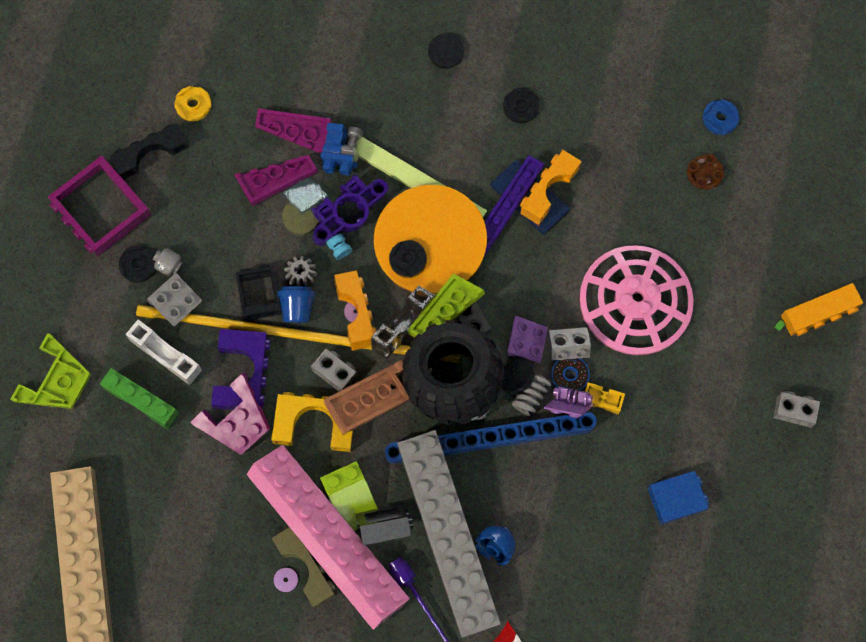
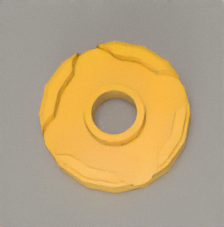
M188 86L176 95L174 105L182 119L199 121L209 114L211 98L203 88ZM189 101H198L195 107L188 106Z

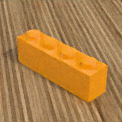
M851 283L784 311L781 318L786 323L785 325L791 336L795 334L801 336L807 333L809 328L814 327L818 329L824 326L828 320L835 322L841 319L845 313L852 315L858 312V308L863 304V301L854 284Z

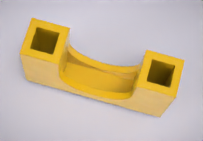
M284 392L283 395L278 394L272 433L273 444L293 446L296 422L303 413L310 410L322 411L331 418L333 422L331 450L351 452L353 430L344 435L342 434L323 403L324 399L328 398L327 396L318 399L309 394H303L302 397L295 396L294 393Z

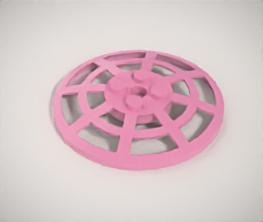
M623 246L603 254L590 266L580 288V308L589 330L604 345L624 354L648 355L669 347L684 333L693 312V292L682 268L668 255L646 246ZM641 250L651 252L652 255L649 261L638 259L625 261L621 252ZM614 255L618 264L609 269L603 279L592 276V273L601 262ZM659 256L671 263L682 278L672 280L666 271L656 265ZM642 265L646 266L643 275H633L629 266ZM617 270H622L625 278L619 284L608 281ZM653 270L661 274L667 282L657 285L650 279ZM588 283L599 285V308L591 312L588 311L586 302ZM684 285L688 293V310L686 315L676 310L678 301L676 287ZM605 288L615 291V301L607 305L604 303ZM671 290V307L661 302V292ZM633 294H641L643 300L640 302L635 301ZM618 309L625 316L622 325L611 317L610 311ZM657 309L667 313L666 318L655 326L651 316ZM603 315L606 321L619 331L615 342L601 333L592 319ZM673 317L683 322L673 336L661 343L658 331L667 326ZM632 320H644L647 329L635 330L629 327ZM626 334L631 336L650 335L654 346L634 348L624 346L622 343Z

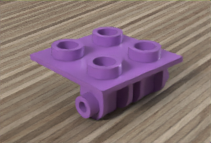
M515 316L507 349L508 356L515 357L517 355L536 363H541L548 327Z
M558 387L554 389L556 398L544 406V409H548L556 414L567 413L571 417H581L594 406L592 403L593 395H590L589 392L575 390L573 395V389L569 390V388Z

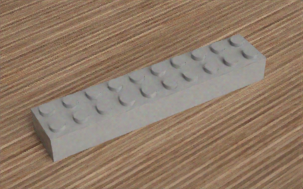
M436 430L398 442L397 446L460 636L463 638L500 625Z

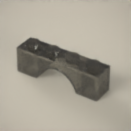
M418 285L407 297L406 303L398 317L389 325L383 324L371 337L372 350L388 359L408 337L409 333L407 330L431 302L434 295Z

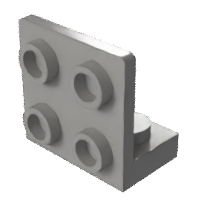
M177 273L147 298V302L152 307L154 306L172 326H176L202 302L201 298Z

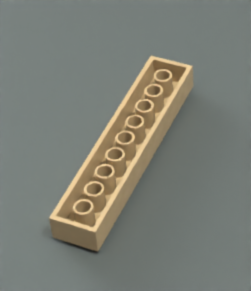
M89 466L52 472L50 475L67 642H114L95 470Z

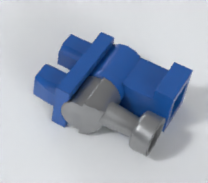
M328 123L326 142L321 153L323 170L325 173L332 174L334 173L335 166H340V174L350 176L353 168L358 166L359 153L356 147L358 139L362 138L363 130L357 127H349L347 131L343 124ZM347 136H349L350 139H349L348 145H345V144H346V140H347Z

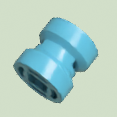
M337 234L327 241V246L333 250L336 260H340L352 252V248L349 244H346L343 234Z

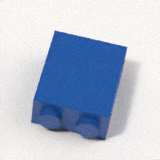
M695 471L651 484L647 488L660 525L692 516L708 509V497L706 494H703L701 478L699 475H696Z

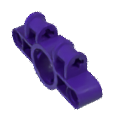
M353 175L352 179L345 185H340L339 187L343 195L339 196L334 204L328 198H324L320 205L311 209L315 218L321 223L314 230L313 242L318 246H324L330 238L340 234L342 231L354 232L359 230L367 220L369 209L385 196L388 189L387 183L384 180L376 179L366 187L359 177ZM374 187L382 188L383 192H375ZM347 201L354 202L360 210L362 209L363 218L360 217L355 224L345 223L344 219L338 216L337 207L344 205ZM317 233H325L326 238L319 239L317 237Z

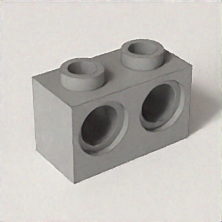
M588 328L549 330L548 344L551 360L590 357L591 343Z
M325 349L312 364L311 369L340 392L346 389L356 378V368L349 362L344 363L341 361V357L335 351ZM325 361H331L333 363V365L329 368H325L322 366V364ZM341 372L348 374L346 379H339L337 376Z
M790 391L781 392L777 396L773 418L811 428L816 424L820 401H816L810 396H796L794 392ZM783 402L789 403L791 410L786 409ZM802 407H807L810 415L805 414Z

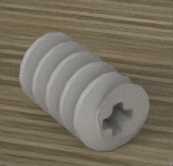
M535 373L533 382L525 391L521 390V394H517V401L515 400L512 403L513 407L523 414L530 416L529 411L536 412L533 405H540L537 398L544 399L540 393L548 392L544 386L551 387L552 384L545 377Z

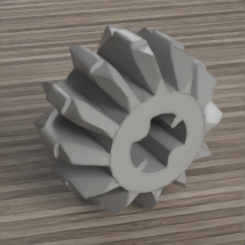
M301 256L300 260L294 257V263L288 261V267L284 268L285 273H287L285 279L290 280L291 286L297 284V287H301V284H304V287H308L307 281L313 283V277L317 276V272L314 271L316 266L311 264L310 258L305 261L304 256ZM302 269L303 272L299 275L298 272Z

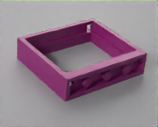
M100 156L48 196L51 201L49 206L53 211L61 213L62 217L60 219L67 227L71 225L74 229L72 233L78 240L83 239L85 241L84 247L90 254L94 252L97 257L151 215L147 206L103 156ZM102 169L137 211L94 243L59 201Z

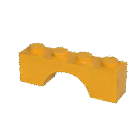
M564 150L559 155L555 154L551 160V167L549 169L545 168L541 174V181L539 183L535 182L531 188V195L529 197L526 196L522 200L520 214L540 225L551 207V203L546 196L547 188L557 182L570 183L580 169L582 161Z
M357 270L334 275L338 299L352 304L358 312L356 319L347 325V334L352 351L374 346L377 332L376 328L371 326L373 317L371 310L367 311L368 298L367 294L362 292V288H364L362 277H358Z

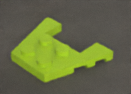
M47 333L39 348L57 358L37 392L19 384L10 400L16 403L73 409L91 374L51 334Z

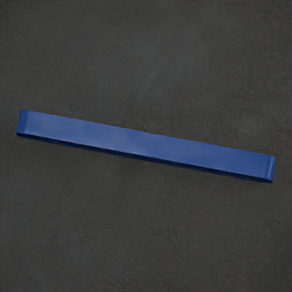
M586 412L577 418L564 415L438 435L443 454L446 456L589 433L596 425V417L590 412ZM582 420H590L591 426H584L582 424ZM563 423H571L572 429H565L563 427ZM543 426H552L553 432H545ZM524 429H533L534 435H526ZM512 431L515 437L508 439L505 436V432ZM487 434H493L496 437V440L494 442H489L486 440L485 436ZM468 437H473L476 439L477 443L474 445H469L466 442V439ZM449 440H454L457 442V446L450 448L446 443ZM398 442L390 443L386 446L385 457L390 463L403 462L400 452L395 458L390 457L388 454L392 449L399 451Z

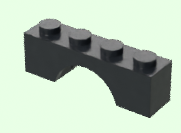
M175 123L165 126L163 130L157 133L149 134L141 141L131 143L130 146L124 149L116 150L109 157L119 176L125 180L139 173L140 161L147 153L162 150L174 156L188 149L189 146L178 124Z

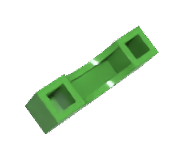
M110 368L100 383L104 390L134 406L167 430L179 414L174 407Z

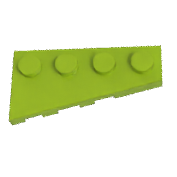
M453 274L407 330L409 335L416 337L418 333L422 335L426 331V327L434 323L440 325L444 324L445 320H453L485 294L484 290Z

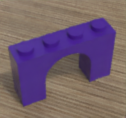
M220 329L218 341L220 353L243 354L254 362V374L248 381L250 388H253L258 406L264 407L265 395H262V389L266 388L267 376H264V370L268 369L269 357H266V350H270L271 339H268L266 332ZM213 386L211 402L213 409L234 410L243 401L231 387Z

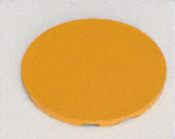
M421 185L397 195L383 209L374 232V249L382 270L399 287L421 295H436L453 274L468 281L481 266L487 247L486 226L478 208L464 194L442 185ZM412 240L418 242L426 252L427 264L418 276L403 278L398 276L391 268L389 254L392 248L401 241Z

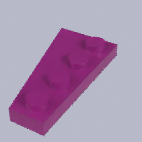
M258 108L255 127L321 154L328 133L326 130L327 124L331 123L332 120L330 118Z
M306 155L287 160L283 164L268 165V168L253 169L249 173L234 174L251 206L318 173L310 156Z

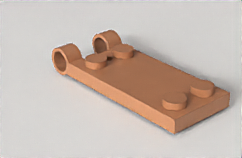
M400 360L324 399L323 403L343 435L410 401L406 390L397 377L403 373L402 365L404 360Z

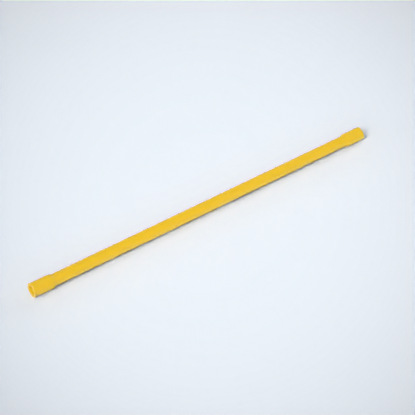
M137 306L136 316L166 319L155 307ZM191 313L180 321L240 331L266 332L267 335L351 347L348 337ZM375 341L374 346L363 349L405 355L410 346ZM461 354L448 355L439 360L459 364Z

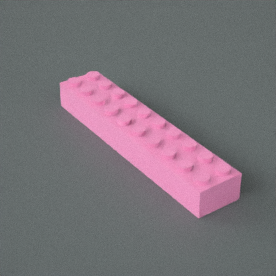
M283 445L253 463L247 476L373 630L404 606L410 598L366 545L363 546L359 536Z

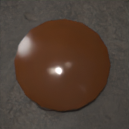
M713 154L697 156L688 164L687 176L692 185L699 189L708 190L715 188L721 183L724 178V169Z

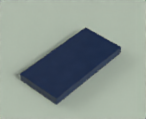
M516 159L490 186L502 196L522 164ZM531 188L529 189L525 197H529L531 195ZM548 188L546 196L551 203V207L541 224L537 225L523 216L543 235L570 211V208ZM520 204L516 209L519 213H521L522 208Z

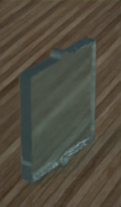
M309 177L283 192V196L290 202V205L294 206L301 214L321 203L324 198H328L320 189V185H316Z

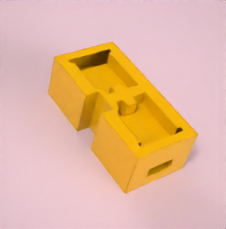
M587 383L585 392H588L590 386L589 393L593 395V407H599L615 414L620 413L625 393L611 389L605 392L602 391V386ZM620 396H622L619 407L617 408Z

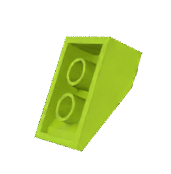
M357 461L320 478L331 504L354 531L358 530L356 513L378 509Z

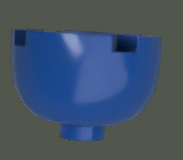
M489 526L475 539V542L477 541L476 548L480 554L490 560V555L498 561V565L508 564L515 553L516 542L511 531L506 527Z

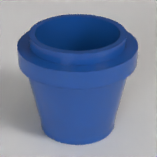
M281 287V291H277V297L280 298L283 322L309 323L316 291H312L311 287Z

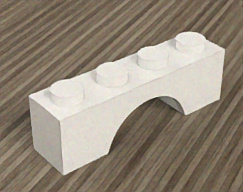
M137 320L126 333V336L133 344L188 385L202 371L199 364L184 353L171 347L140 320Z

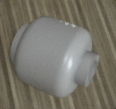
M165 248L162 252L158 250L153 258L156 261L154 268L166 276L177 273L183 263L181 262V256L169 248Z

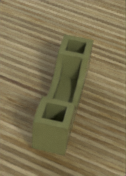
M290 527L272 538L283 558L295 557L307 565L309 579L303 591L314 609L335 596L333 591L336 589L331 580L326 581L322 575L325 573L324 569L319 563L316 564L312 559L313 555Z

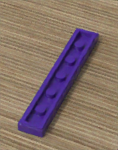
M528 155L484 222L487 232V247L484 257L545 166L544 163L531 155Z

